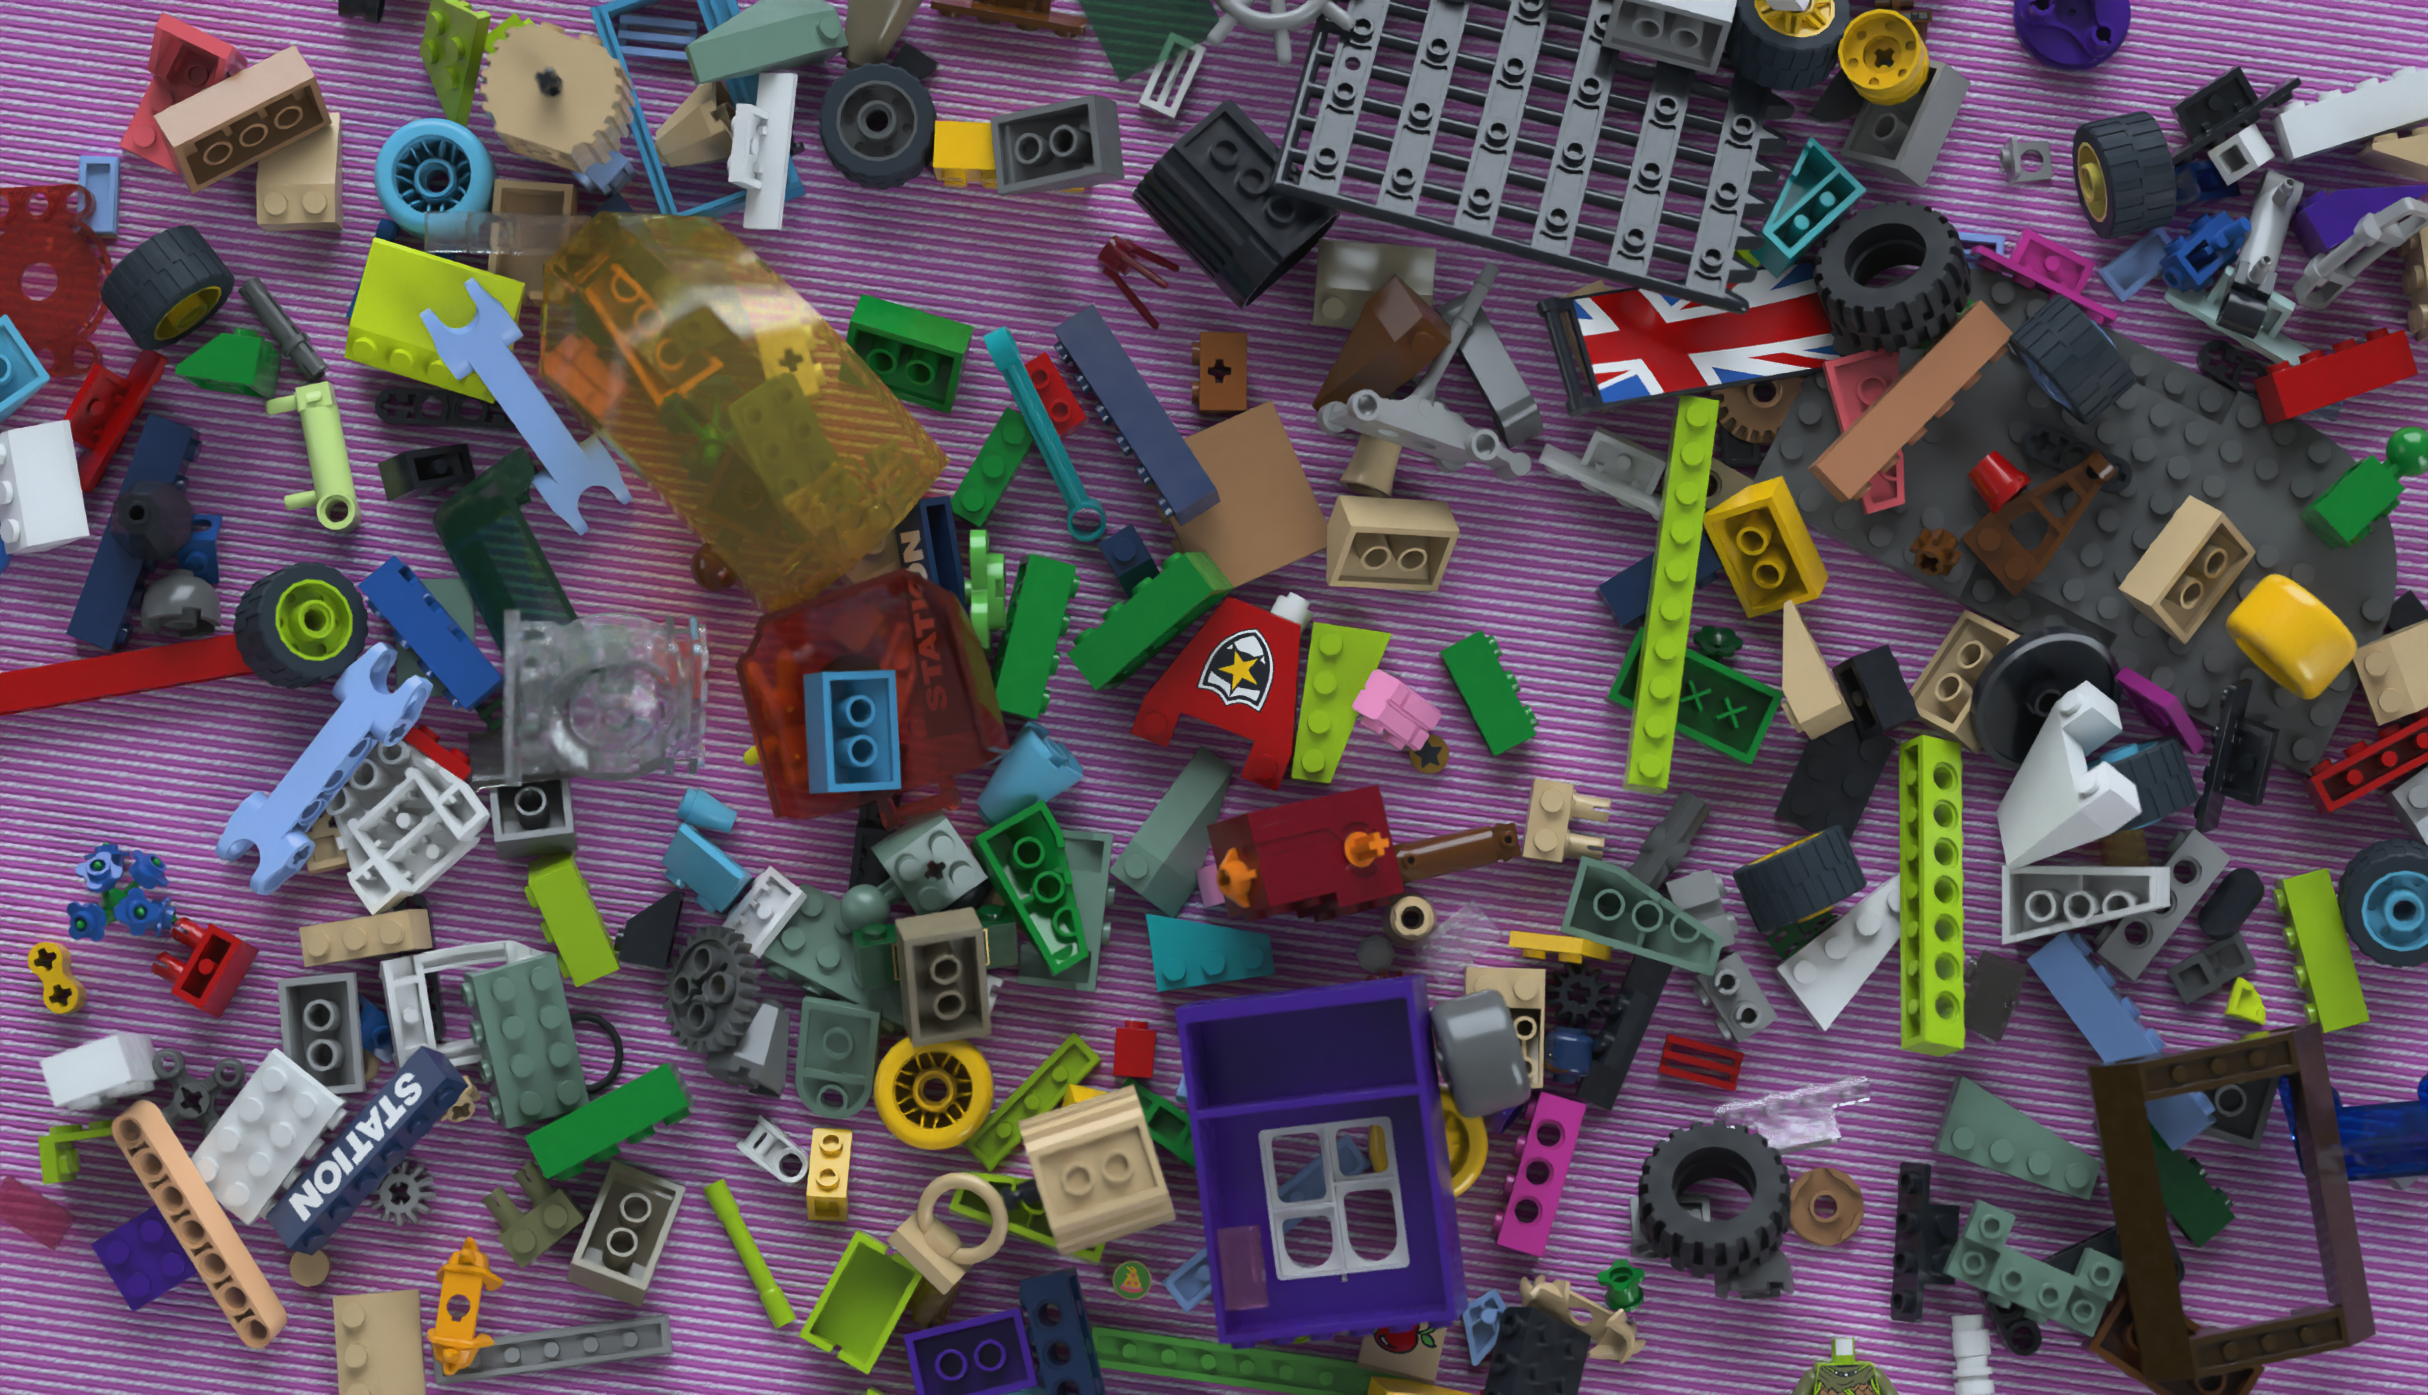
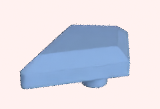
M1496 1288L1469 1302V1308L1462 1314L1473 1366H1477L1495 1346L1500 1321L1504 1310L1507 1308Z

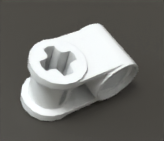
M760 1114L757 1118L758 1124L744 1141H738L736 1147L755 1163L766 1168L779 1180L785 1183L804 1181L809 1174L810 1156L790 1140L779 1127ZM791 1154L797 1155L802 1162L800 1173L794 1177L786 1175L782 1167L784 1159Z

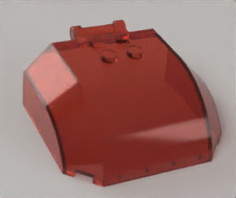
M905 567L761 616L754 628L757 632L747 652L741 653L735 665L773 815L776 819L797 822L846 813L877 803L882 824L887 831L901 827L902 822L946 808L948 811L960 808L962 800L953 777L987 767L1011 751L988 663L976 631L964 608L953 593ZM895 670L901 789L809 794L803 675L821 672ZM938 783L939 794L897 808L895 807L892 797Z

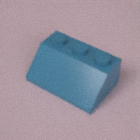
M895 670L821 672L803 675L809 794L901 789Z

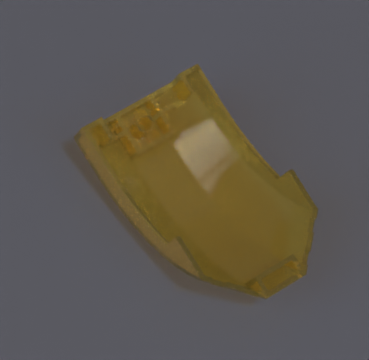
M600 211L543 263L542 280H544V289L540 313L539 336H541L537 376L590 434L602 438L656 494L762 613L778 622L848 572L907 516L951 461L897 397L845 340L771 267L712 217Z

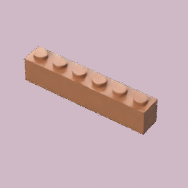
M1982 300L1971 304L1951 327L1946 329L1807 469L1840 503L1851 498L1855 501L1859 500L1873 486L1869 480L1879 470L1883 474L1887 472L1900 459L1896 452L1906 442L1909 446L1915 444L1927 432L1924 424L1933 415L1937 419L1943 416L1955 403L1951 397L1960 388L1967 391L1982 376L1978 370L1988 360L1993 364L2007 352L2009 346L2006 342L2013 332Z

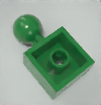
M2415 426L2397 430L2387 442L2386 460L2381 463L2373 454L2355 462L2299 515L2300 519L2330 550L2342 545L2347 549L2352 544H2358L2372 531V528L2368 525L2372 520L2376 522L2381 517L2385 518L2401 503L2397 496L2405 490V487L2398 480L2402 476L2416 477L2428 471V432Z

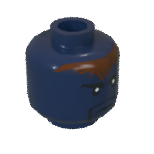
M1556 1025L1555 1031L1548 1032L1545 1035L1543 1070L1553 1074L1554 1082L1576 1084L1577 1077H1585L1590 1074L1594 1054V1040L1586 1035L1587 1029Z

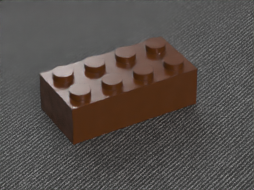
M2122 1279L2118 1284L2112 1301L2108 1300L2094 1336H2086L2080 1345L2156 1395H2249L2265 1369L2264 1366H2257L2198 1379L2144 1381L2125 1279ZM2185 1316L2188 1335L2191 1334V1330L2203 1328Z

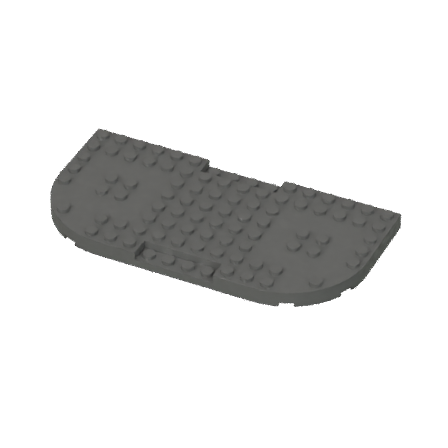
M1969 268L1972 285L1967 299L1973 300L1974 303L1982 300L2013 333L2050 301L2047 299L2048 294L2036 288L2030 291L2023 285L2011 282V277ZM1914 274L1893 281L1881 288H1887L1898 285L1912 277ZM2101 325L2099 327L2111 339L2118 352L2136 375V384L2092 423L2083 425L2078 422L2057 401L2049 397L2030 375L2029 370L2012 349L2008 340L2006 342L2009 346L2007 352L1993 364L1988 360L1978 370L1982 374L1981 378L1967 391L1960 388L1951 397L1955 402L1954 405L1938 419L1933 415L1924 424L1927 432L1915 444L1909 446L1906 442L1902 446L1905 504L1864 515L1860 499L1855 501L1851 498L1840 503L1807 469L1841 435L1824 372L1806 375L1805 378L1807 379L1801 384V388L1804 391L1797 393L1776 437L1770 444L1761 465L1752 479L1754 481L1752 485L1783 476L1806 527L2020 635L2051 626L2075 627L2091 633L2112 653L2120 671L2126 666L2174 695L2191 721L2213 732L2221 720L2223 709L2220 707V700L2224 690L2230 684L2245 678L2253 680L2244 718L2280 730L2272 762L2304 778L2313 775L2309 768L2319 763L2360 680L2353 661H2350L2319 696L2313 699H2302L2277 684L2243 654L2228 635L2226 622L2235 608L2262 579L2271 574H2279L2303 587L2332 611L2351 632L2356 640L2357 648L2381 638L2390 616L2397 581V555L2389 516L2381 517L2376 522L2372 520L2368 524L2372 531L2358 544H2352L2347 549L2342 545L2333 550H2330L2299 517L2307 507L2356 462L2343 448L2324 434L2294 418L2267 424L2261 403L2257 399L2241 391L2234 392ZM1834 330L1830 332L1834 337L1833 348L1838 354L1848 356L1867 351L1863 349L1862 343L1859 347L1846 342L1844 337L1837 335ZM1908 346L1900 348V356L1898 357L1899 375L1926 349L1909 350ZM2034 426H2050L2126 460L2132 469L2130 484L2116 494H2107L2098 490L2046 568L2015 596L1961 539L1966 532L1990 512L1986 507V502L1968 480L1967 475L1992 451H1998L2021 472H2025L2033 480L2023 493L2061 474L2028 459L2024 455L2021 447L2022 438ZM2044 434L2037 438L2031 437V442L2036 445L2035 452L2040 453L2044 449L2056 452L2051 460L2057 462L2058 454L2066 445L2065 442L2060 441L2059 446L2055 448L2045 442L2047 436ZM2070 449L2066 455L2067 465L2072 468L2084 462L2087 456L2081 449ZM2115 465L2113 468L2117 473L2107 481L2109 485L2123 479V477L2118 475L2119 468ZM2091 470L2088 476L2093 478L2095 472ZM2067 485L2060 486L2044 498V505L2056 518L2064 517L2077 502L2076 492ZM2190 495L2222 511L2255 549L2256 553L2186 645H2184L2137 610L2118 588L2128 573L2133 570L2149 549L2151 543L2172 519L2174 513ZM2028 511L2010 522L2009 531L2025 549L2033 550L2039 546L2047 534L2048 522L2041 513ZM1924 528L1930 531L1943 528L1958 539L1955 550L1960 551L1962 556L1956 566H1953L1948 576H1944L1941 572L1937 575L1928 576L1921 572L1917 566H1914L1917 554L1910 552L1909 549Z

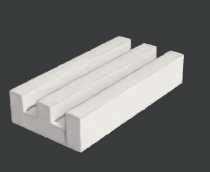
M1171 32L1141 96L1139 105L1152 109L1153 112L1163 114L1175 121L1206 53V47ZM1175 44L1179 45L1182 48L1157 102L1151 100V96ZM1190 50L1195 55L1172 106L1169 108L1165 106V103Z

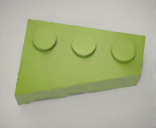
M575 851L547 854L528 862L529 885L524 887L531 907L533 909L539 907L545 920L540 922L547 942L549 944L555 942L561 955L556 958L562 975L565 979L571 977L577 988L619 970L620 960H618L617 951H614V944L600 912L598 913L589 893L591 889L587 879L582 878L574 860V856H576Z

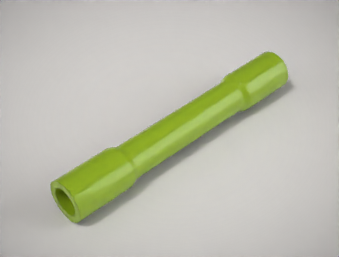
M724 1178L704 1188L703 1191L719 1221L723 1223L760 1294V1300L775 1329L797 1319L785 1294L775 1282L741 1217L740 1209Z

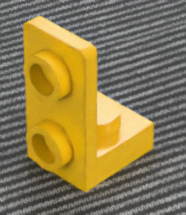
M813 1129L806 1193L808 1220L847 1222L848 1178L852 1147V1131L850 1129Z

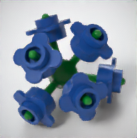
M105 842L101 846L94 847L95 854L84 855V860H88V862L77 865L75 869L76 875L84 878L88 890L101 893L102 898L98 904L89 902L80 905L75 901L67 906L66 911L70 916L68 932L74 940H80L83 937L98 942L104 937L103 929L105 926L110 925L114 921H119L123 926L129 927L130 934L134 936L144 934L145 926L147 930L156 931V937L159 938L161 934L164 935L165 930H172L174 922L177 921L176 907L170 906L171 897L167 896L163 900L152 899L150 903L144 897V891L138 888L142 886L145 889L152 890L157 884L163 888L169 884L164 875L166 866L158 856L152 853L146 856L141 851L135 850L132 856L136 861L129 868L130 875L134 880L124 890L116 889L115 885L117 880H120L123 876V869L125 868L124 858L130 857V852H122L117 844Z

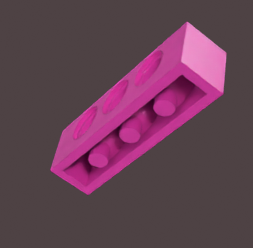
M1538 1091L1537 1098H1529L1523 1117L1524 1120L1530 1121L1526 1136L1518 1135L1512 1155L1513 1158L1519 1159L1515 1174L1507 1173L1501 1193L1502 1196L1508 1198L1504 1211H1496L1490 1230L1491 1234L1496 1235L1494 1243L1543 1257L1587 1106L1586 1104ZM1545 1123L1553 1124L1558 1130V1139L1551 1146H1543L1537 1139V1131ZM1535 1161L1542 1162L1547 1168V1177L1540 1184H1532L1526 1177L1528 1165ZM1529 1199L1536 1206V1215L1529 1222H1521L1515 1216V1207L1521 1200Z

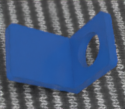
M194 514L192 525L203 523L211 527L202 532L193 531L192 541L177 553L178 569L193 571L194 577L204 579L209 584H217L220 579L217 539L222 525V516Z
M358 991L359 1006H362L360 1014L362 1047L385 1063H389L393 1059L391 1054L394 1053L388 1015L379 1010Z

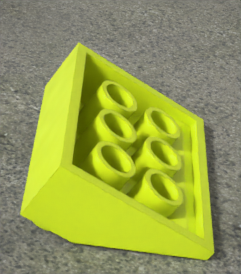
M375 237L371 244L349 324L344 358L494 404L496 401L495 397L475 370L460 381L455 378L438 355L432 336L421 319L420 313L430 308L439 320L448 327L462 328L467 326L474 319L476 304L468 294L463 283L474 277L491 296L501 302L518 326L525 283ZM512 343L510 346H508V347L510 348V350L512 351V353H513L514 343Z

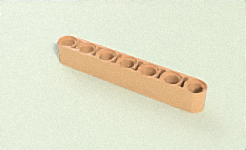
M148 1100L136 1101L113 1121L111 1129L115 1141L240 1339L251 1348H264L287 1324V1313L159 1108Z

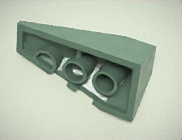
M759 0L690 43L684 50L696 85L827 62L849 45L837 9L825 0Z
M1201 745L1116 860L1109 873L1168 916L1174 918L1197 886L1196 870L1203 867L1210 845L1206 826L1217 822L1233 768Z
M1582 856L1560 932L1713 977L1724 938L1622 867Z

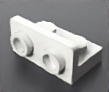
M769 866L764 873H761L754 880L752 889L744 899L730 910L727 920L722 927L733 928L735 933L744 934L743 942L751 943L752 948L750 952L759 958L803 904L808 895L779 871Z

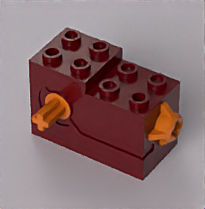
M1379 785L1253 811L1206 826L1217 868V886L1224 896L1229 919L1244 915L1247 923L1277 914L1282 915L1297 911L1298 919L1314 916L1315 923L1338 918L1339 916L1352 915L1392 904L1390 896L1405 893Z

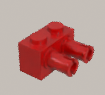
M182 917L176 924L186 929L188 934L173 927L171 938L190 947L194 952L186 964L171 956L168 952L163 951L156 959L168 965V968L166 969L153 962L151 972L174 984L170 993L220 1019L259 949L211 923L207 929H204L190 921L189 918Z

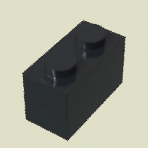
M1888 644L1853 656L1832 668L1863 741L1897 729L1920 716L1915 706L1914 698L1909 692L1899 670V664Z

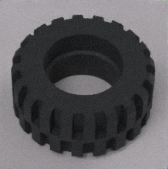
M1897 201L1896 205H1888L1887 202L1876 203V208L1866 210L1864 207L1855 211L1853 218L1849 220L1844 218L1836 225L1837 231L1835 233L1829 232L1822 242L1823 248L1818 250L1815 257L1814 282L1827 320L1830 321L1831 327L1837 335L1844 337L1846 342L1857 347L1862 343L1863 349L1878 352L1879 348H1884L1887 353L1899 352V348L1907 346L1911 350L1920 347V342L1929 339L1931 342L1939 337L1941 329L1944 327L1949 329L1957 320L1956 312L1962 313L1968 302L1967 296L1971 292V272L1958 232L1943 214L1935 210L1932 212L1931 207L1919 203L1915 207L1911 206V203L1908 201ZM1899 265H1915L1920 267L1912 277L1898 285L1887 288L1865 287L1871 278L1885 269Z
M1714 1120V1125L1703 1126V1122L1700 1121L1691 1123L1690 1130L1685 1132L1682 1128L1669 1133V1142L1660 1140L1652 1148L1653 1156L1646 1157L1642 1165V1176L1639 1177L1638 1181L1640 1223L1643 1225V1234L1647 1242L1653 1244L1654 1252L1661 1260H1666L1670 1257L1672 1268L1680 1272L1688 1268L1692 1270L1693 1277L1704 1279L1705 1273L1715 1274V1279H1727V1273L1736 1271L1738 1276L1749 1273L1750 1262L1753 1260L1759 1266L1763 1265L1769 1260V1250L1776 1252L1783 1243V1234L1788 1232L1790 1224V1176L1787 1166L1782 1164V1156L1775 1147L1768 1148V1140L1759 1133H1755L1753 1136L1749 1135L1748 1127L1740 1124H1735V1127L1731 1128L1726 1127V1121ZM1709 1178H1721L1735 1182L1743 1187L1752 1197V1202L1739 1215L1728 1220L1712 1222L1691 1216L1680 1207L1677 1199L1687 1187L1695 1182Z

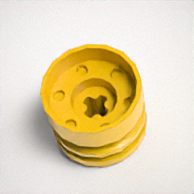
M1876 9L1864 12L1849 23L1844 30L1843 38L1840 39L1838 54L1843 71L1858 94L1873 104L1891 106L1906 102L1920 91L1927 80L1930 67L1927 48L1910 20L1896 11ZM1886 58L1893 60L1894 64L1888 67L1887 65H1881L1880 61Z

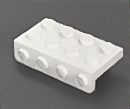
M275 1048L268 1054L190 1159L215 1199L248 1226L260 1217L267 1220L265 1216L278 1203L279 1200L276 1197L283 1188L288 1191L302 1175L303 1172L298 1168L305 1158L311 1161L324 1146L325 1141L321 1139L328 1128L334 1131L347 1116L348 1112L343 1108L350 1099L344 1094L340 1097L334 1095Z

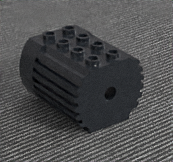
M1230 99L1227 102H1222L1176 141L1152 166V169L1145 174L1144 179L1139 182L1131 197L1241 310H1244L1317 245L1319 238H1323L1335 224L1341 211L1276 194L1271 190L1270 183L1280 149ZM1293 163L1288 180L1299 183L1302 171Z

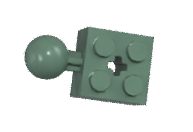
M934 803L871 847L891 878L878 887L861 884L848 890L840 904L841 919L851 931L863 929L864 926L872 923L886 925L890 917V906L903 897L907 899L918 916L938 913L988 877L938 805Z

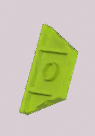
M431 0L429 11L426 15L423 40L420 44V55L447 119L467 127L491 15L485 10L479 12L472 11V4L464 0Z

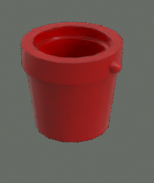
M1996 450L1982 459L1967 475L1968 480L1986 502V507L1994 515L1999 512L2005 503L2020 496L2033 481L2025 472H2021Z

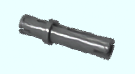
M258 276L245 282L242 288H239L238 293L248 302L263 324L277 339L278 343L282 346L281 352L286 358L290 357L296 363L309 383H313L324 376L330 367L309 343L311 338L307 333H301Z

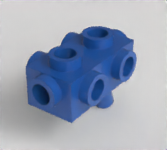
M2224 210L2210 217L2207 213H2204L2194 219L2187 226L2191 233L2186 238L2180 235L2163 248L2167 255L2159 263L2164 269L2162 277L2165 283L2173 289H2179L2181 293L2191 289L2197 293L2211 284L2215 279L2212 273L2217 269H2225L2227 265H2231L2238 259L2239 256L2236 251L2242 247L2243 235L2251 230V223L2246 217H2241L2234 221Z

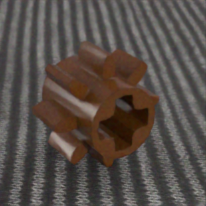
M1924 528L1909 549L1910 552L1917 554L1914 566H1917L1921 572L1928 576L1937 575L1940 572L1944 576H1948L1953 566H1956L1962 556L1960 551L1955 550L1958 539L1943 528L1934 529L1933 531Z

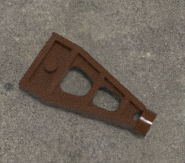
M2095 449L2084 459V462L2008 501L1995 515L1990 511L1966 532L1961 539L2015 596L2046 568L2104 482L2106 483L2117 471ZM2090 466L2099 478L2091 479L2088 477L2087 467ZM2060 486H2070L2077 494V502L2064 517L2056 518L2044 505V498ZM2028 511L2041 513L2048 522L2047 534L2039 546L2033 550L2025 549L2009 531L2010 522Z

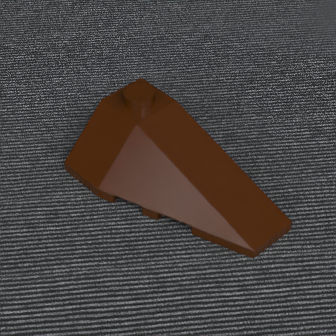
M1395 273L1366 301L1355 327L1349 333L1345 345L1335 364L1332 365L1312 403V407L1319 412L1323 405L1334 401L1347 404L1350 396L1365 389L1374 391L1380 398H1386L1427 366L1451 343V325Z

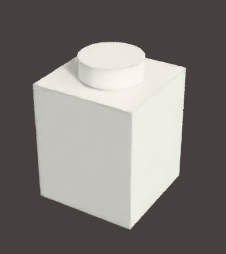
M2255 123L2207 152L2227 186L2275 156Z

